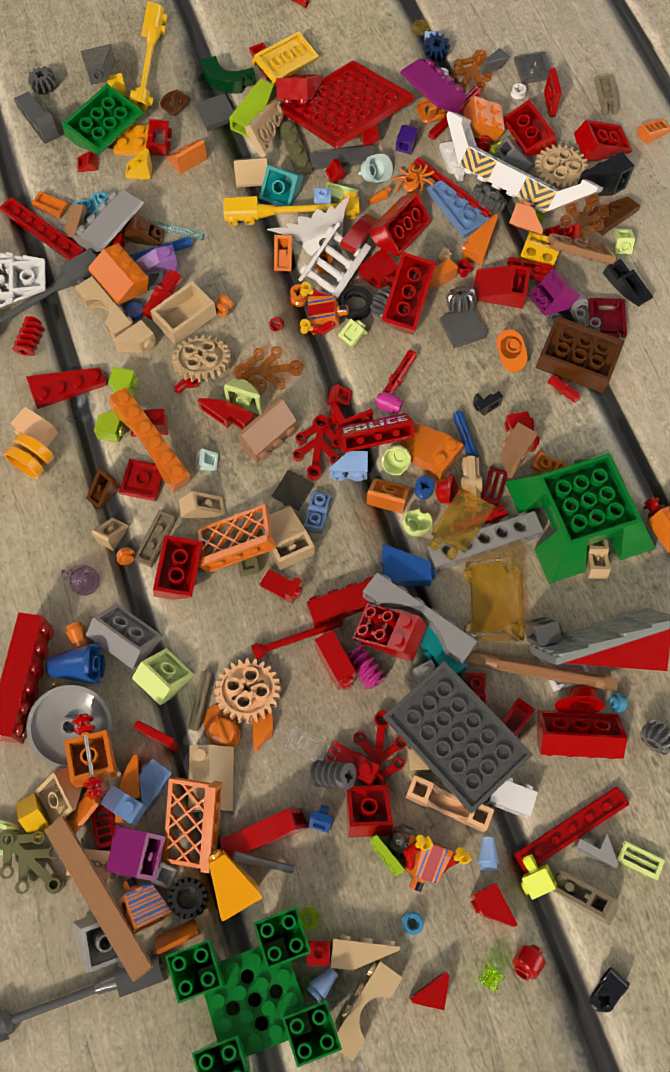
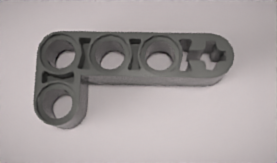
M29 91L14 98L18 109L44 144L59 137L50 112L48 110L44 112Z

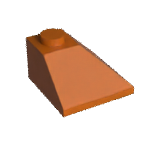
M522 201L521 204L516 203L509 223L518 228L544 235V230L534 208L531 207V203Z

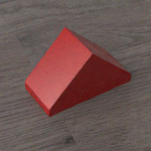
M446 971L441 973L409 997L410 1001L413 1004L445 1010L449 974Z

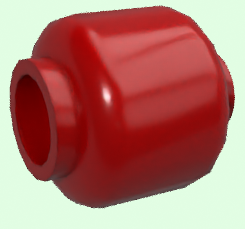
M534 944L531 946L522 945L512 960L514 972L526 981L537 979L546 964L545 958L542 955L543 951Z

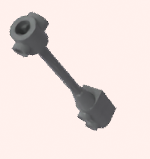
M89 248L61 265L62 275L51 286L0 317V325L50 294L79 285L90 276L94 278L88 270V267L96 259L92 250Z
M153 950L146 952L154 967L136 982L131 980L123 964L119 962V968L114 969L112 973L98 980L94 985L13 1015L7 1010L1 1011L0 1009V1042L9 1039L8 1034L11 1033L13 1024L91 995L103 994L118 989L119 997H123L166 981L167 978L160 955L153 954Z

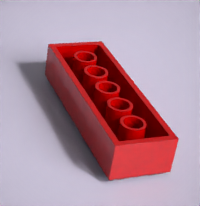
M18 612L0 679V741L23 744L24 739L27 738V719L33 707L34 699L39 694L38 683L44 674L43 663L44 659L48 657V643L54 634L53 626L42 615Z

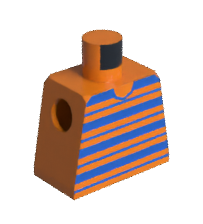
M134 877L123 882L122 885L126 894L118 901V907L134 934L163 921L171 913L170 908L153 884L148 883L139 887Z

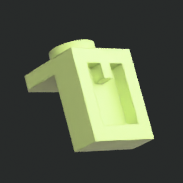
M614 229L613 236L616 241L615 254H632L635 242L632 229Z
M350 319L338 336L353 348L363 334L367 335L368 332L364 330L366 326L359 320L355 322Z

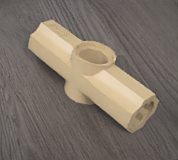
M467 456L462 459L463 476L461 479V491L464 493V511L468 514H476L481 512L482 477L479 473V458Z

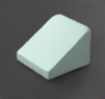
M203 448L196 453L194 469L216 471L219 453Z

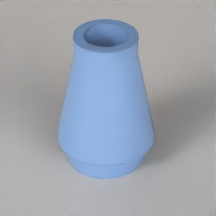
M493 837L482 838L478 859L481 870L495 871L497 870V865H499L495 838Z
M328 966L325 971L308 983L309 986L306 991L317 1002H320L322 999L325 1000L338 974Z

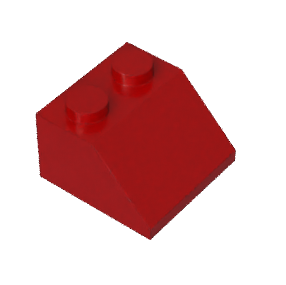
M388 785L352 786L346 790L348 838L391 835L393 820Z

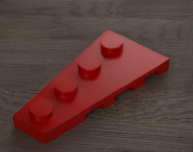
M100 367L26 376L37 409L107 386Z

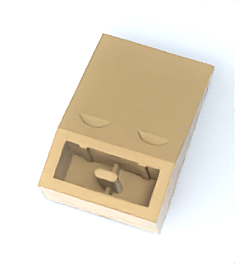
M291 506L269 515L272 539L276 543V549L271 550V553L279 570L315 555L314 545ZM261 527L260 531L262 535H265V529Z

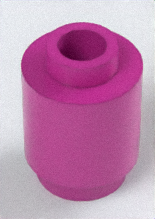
M385 391L382 394L379 393L375 400L378 409L390 414H399L403 405L400 397Z

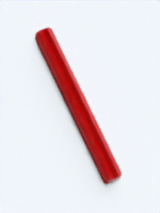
M476 85L467 93L468 96L458 114L464 111V108L473 96L478 97L481 94L480 87ZM446 115L428 132V137L431 140H435L449 126Z

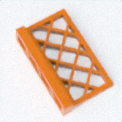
M266 504L197 529L198 539L203 541L199 567L207 573L276 549V543L272 539L268 506ZM263 512L259 522L254 520L257 513ZM241 519H247L242 528L236 526ZM251 522L257 524L251 533L246 531ZM230 525L225 534L220 533L223 526ZM263 527L265 535L257 537L256 534ZM235 528L239 532L233 540L229 536ZM213 531L208 541L205 540L204 533ZM244 533L249 535L246 542L239 543ZM220 535L222 539L218 545L212 544L216 536ZM227 540L232 542L229 548L221 549ZM209 547H214L215 549L212 554L206 556Z
M177 777L169 778L163 862L199 868L203 873L211 872L208 856L216 851L218 846L223 782L214 781L209 783ZM175 784H181L187 792L179 797L174 790ZM196 787L205 788V797L201 801L192 791ZM187 794L196 803L191 809H188L181 800ZM176 803L185 812L179 818L173 812V806ZM197 806L203 812V819L199 822L191 813ZM186 815L194 824L189 830L180 821ZM175 824L183 832V835L178 839L171 832V827ZM194 828H197L202 834V838L198 842L189 833ZM184 836L193 845L187 851L178 842ZM173 845L182 854L178 858L169 856L170 847ZM194 848L200 855V862L193 861L188 855Z

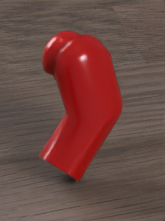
M183 377L173 387V390L180 394L185 388H196L199 385L198 379L191 382V378L185 380Z

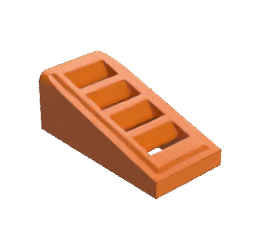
M663 118L639 125L636 134L647 144L669 133L670 125Z

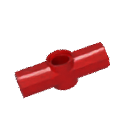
M170 269L162 282L154 289L150 296L151 298L141 311L146 318L153 320L151 310L173 295L174 290L182 280L178 272Z

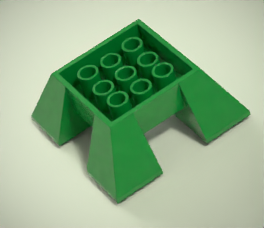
M609 450L574 461L575 464L558 470L539 471L505 483L518 514L526 511L530 513L544 508L555 533L534 549L549 584L585 573L587 546L606 539H610L620 561L656 549Z
M297 907L254 922L253 925L260 946L221 961L210 939L165 956L178 1004L204 994L216 1034V1041L192 1053L197 1072H251L250 1055L288 1040L297 1068L342 1050L327 1000L306 1005L292 960L311 953ZM246 969L254 973V980L251 983H247L243 979V972ZM278 984L282 987L283 994L281 997L277 998L271 994L272 985ZM251 993H258L261 996L260 1005L254 1006L250 1003L249 997ZM230 1001H236L239 1004L240 1009L237 1014L230 1013L228 1009ZM264 1016L267 1018L268 1027L266 1029H260L257 1026L256 1020L258 1017Z

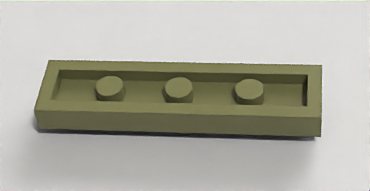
M290 120L280 123L278 130L294 172L304 176L312 174V167L294 121Z

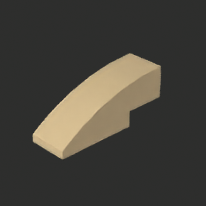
M608 539L587 546L586 569L588 579H608L611 570L608 558Z

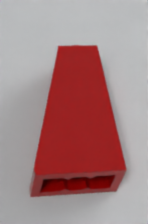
M288 808L220 839L222 844L221 851L224 850L230 857L233 851L249 854L308 829L309 827L302 809Z

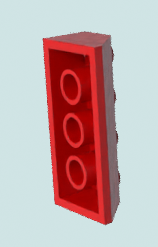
M415 191L402 196L368 232L376 246L395 256H400L432 220L419 194Z
M402 252L382 315V322L396 330L411 335L414 334L436 262Z
M537 710V744L540 755L624 759L628 738L618 714Z

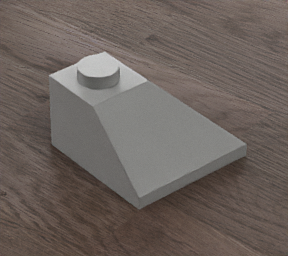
M94 915L72 922L76 946L87 973L120 961Z

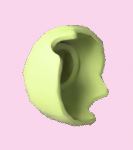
M401 445L391 446L382 456V467L385 472L391 475L403 474L411 464L410 452Z
M420 509L407 511L402 517V527L410 536L421 537L432 527L433 519L430 513H422Z

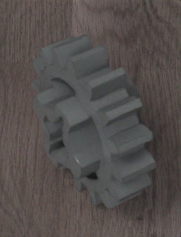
M477 184L471 192L472 196L475 197L474 200L479 201L481 207L488 208L491 211H502L507 204V199L504 198V195L500 194V190L489 185Z

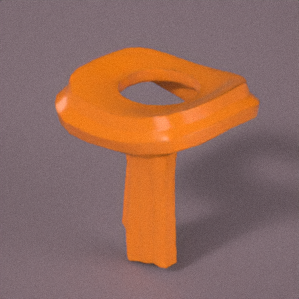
M429 99L420 101L416 106L419 118L423 123L441 120L446 115L445 109L436 107ZM427 106H434L432 108H429L426 114L425 108Z

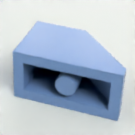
M153 759L150 762L147 761L142 766L141 774L139 775L142 804L148 807L147 810L149 811L167 788L169 778L175 777L173 773Z
M111 785L100 802L111 812L134 826L138 824L148 808L114 785Z

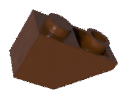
M136 213L125 224L123 236L135 244L160 246L162 245L164 230Z

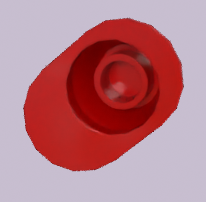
M575 686L569 690L567 697L555 703V709L564 712L597 713L605 708V703L599 699L597 690L589 686Z

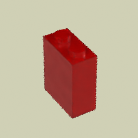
M331 630L316 638L315 650L336 689H343L344 691L351 688L356 679V671L334 631Z

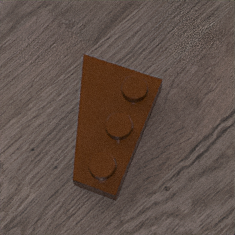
M625 197L610 202L608 206L602 208L598 206L593 208V211L587 213L585 211L580 212L579 218L603 236L639 211L640 205L631 198Z

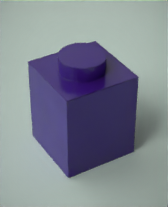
M402 124L396 139L395 151L411 155L417 140L418 128Z

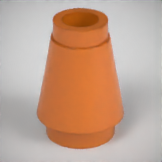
M75 622L66 627V634L75 649L88 645L85 625H82V622Z

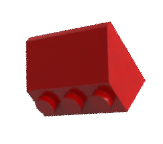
M530 99L503 117L504 125L526 155H537L541 153V150L545 151L546 147L551 149L552 145H557L555 133Z
M164 535L153 586L154 597L170 600L193 597L203 541Z

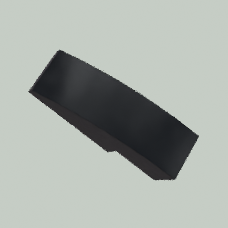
M622 259L607 266L602 272L617 291L638 307L653 298L635 270L629 271Z

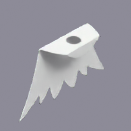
M350 196L344 199L335 209L333 206H330L326 213L317 209L313 213L312 218L298 217V224L287 223L288 228H270L267 230L282 235H292V239L301 243L305 251L313 256L321 247L319 241L322 238L328 237L325 234L330 226L335 227L337 222L340 223L336 232L343 236L344 212ZM331 237L328 245L333 248L340 245V243Z

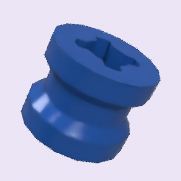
M429 477L417 479L414 493L419 499L431 497L434 489L433 480Z

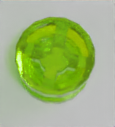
M486 964L483 975L479 976L477 981L492 992L497 993L499 990L498 985L504 981L505 977Z

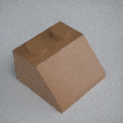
M517 423L514 429L511 427L505 436L506 439L501 446L503 449L501 459L509 479L513 478L527 457L538 434L520 423Z

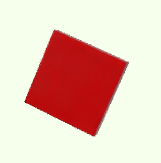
M550 68L543 92L550 118L556 117L562 95L556 68Z
M129 458L119 494L156 502L163 480L156 465Z
M139 720L134 724L133 728L140 735L177 752L179 744L173 737Z

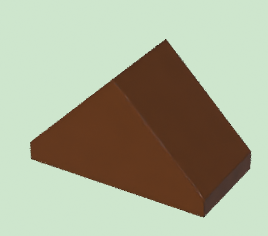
M98 468L86 499L97 508H103L120 489L115 478L102 468Z

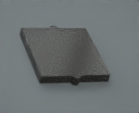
M288 470L272 494V497L282 502L284 506L288 505L299 511L315 483L304 478L303 475H298Z

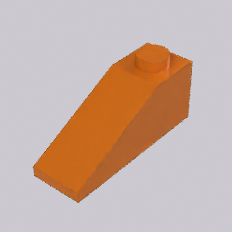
M498 214L493 215L469 236L468 242H464L461 250L464 253L463 259L483 265L497 224Z

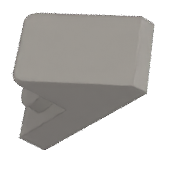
M607 834L601 836L597 847H595L593 841L587 838H583V840L578 839L574 842L572 848L610 869L618 867V861Z

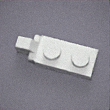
M453 141L439 144V150L448 173L454 174L457 182L464 181L465 173L463 167L458 164Z

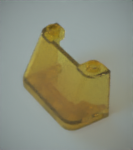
M511 556L465 562L463 577L471 585V621H468L467 625L464 626V632L471 633L476 641H524L523 579L520 566Z

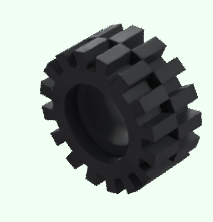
M185 877L184 879H179L176 884L171 886L172 889L168 893V903L174 915L182 919H193L201 915L204 909L207 908L209 893L204 883L200 880ZM187 889H192L197 895V900L191 907L183 906L180 901L182 892Z

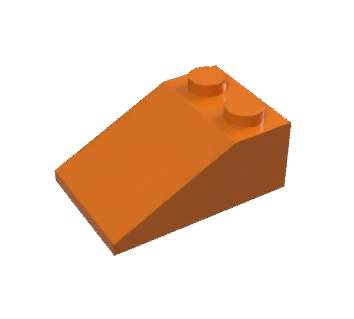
M417 423L414 425V438L402 440L399 444L410 452L413 464L437 480L445 476L459 458L463 449V444L448 434Z

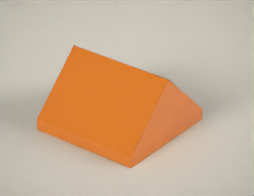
M203 139L193 141L166 156V158L178 173L182 174L207 160L205 142Z
M374 478L367 493V504L403 514L410 487Z

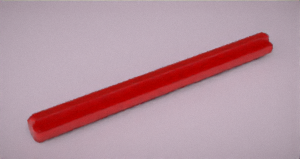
M418 157L415 159L414 164L418 169L420 165L422 169H424L426 164L428 165L425 174L434 171V174L429 176L435 182L442 180L456 191L460 198H465L469 201L468 204L482 211L481 214L486 218L491 217L492 211L490 209L481 207L479 201L474 200V197L422 158Z

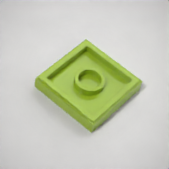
M375 835L370 840L369 845L392 874L398 877L405 869L380 838Z

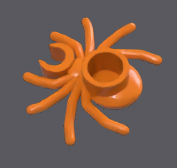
M410 163L408 173L400 167V171L405 175L392 178L391 180L402 179L397 185L396 192L399 191L403 183L405 191L409 193L415 192L419 188L420 183L421 189L419 194L421 195L423 181L432 186L434 185L433 182L424 178L434 174V171L424 174L428 167L427 164L424 169L420 165V168L416 170V165Z

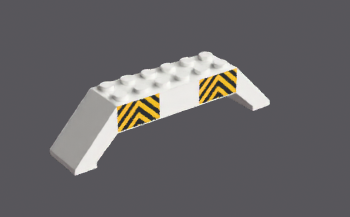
M450 111L446 115L458 164L463 167V171L470 175H478L477 179L483 182H491V186L498 190H507L506 194L514 198L515 196L520 197L521 202L525 201L531 203V205H536L535 209L542 213L555 211L603 190V187L590 180H582L579 185L559 190L478 148L470 126L472 120Z

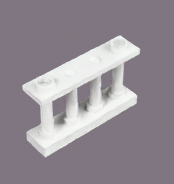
M338 222L335 227L330 226L325 234L328 237L309 265L304 264L299 272L302 275L298 279L301 282L307 275L326 289L328 294L335 296L336 299L371 248V246L365 243L362 248H359L353 254L355 259L348 260L327 243L331 237L339 243L343 239V236L336 232L340 226ZM323 250L345 265L347 271L340 273L320 258V253ZM314 262L337 278L336 281L339 282L337 286H332L310 270Z

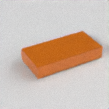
M42 191L37 194L31 203L34 208L60 219L70 208L69 203Z

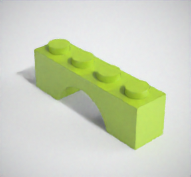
M113 367L108 383L112 392L116 393L126 387L134 398V389H137L139 379L136 377L134 370ZM110 410L98 415L94 432L97 439L119 443L120 437L124 435L125 426L114 411Z

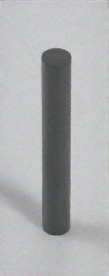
M233 851L231 859L290 874L294 870V865Z

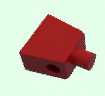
M381 249L359 265V277L378 290L383 287L385 288L387 285L391 288L398 266L388 252Z

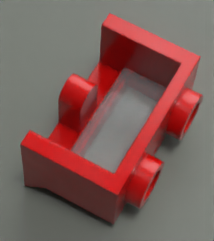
M149 118L146 148L149 150L150 155L167 156V151L171 150V141H168V138L172 139V128H169V121Z

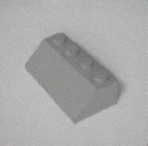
M123 189L113 190L107 196L109 199L98 205V211L95 214L92 213L86 219L87 223L81 225L75 231L77 234L73 239L84 251L89 248L92 252L102 251L144 204L143 201Z

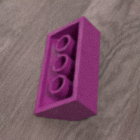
M419 58L401 70L400 74L438 108L458 113L468 96L463 91L464 88L455 84L454 79L445 75V71L440 67H436V63L429 58L427 60Z

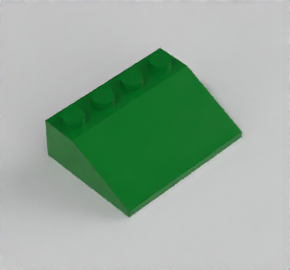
M106 84L62 123L64 135L75 145L101 154L143 116L144 111L109 84Z

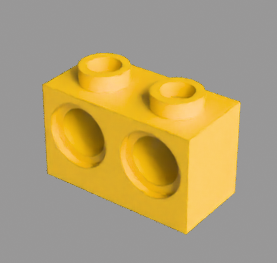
M529 231L520 257L526 260L554 265L559 251L551 248L548 236Z

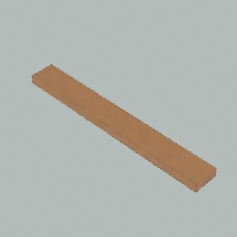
M60 817L44 831L131 980L136 982L154 966L66 818Z

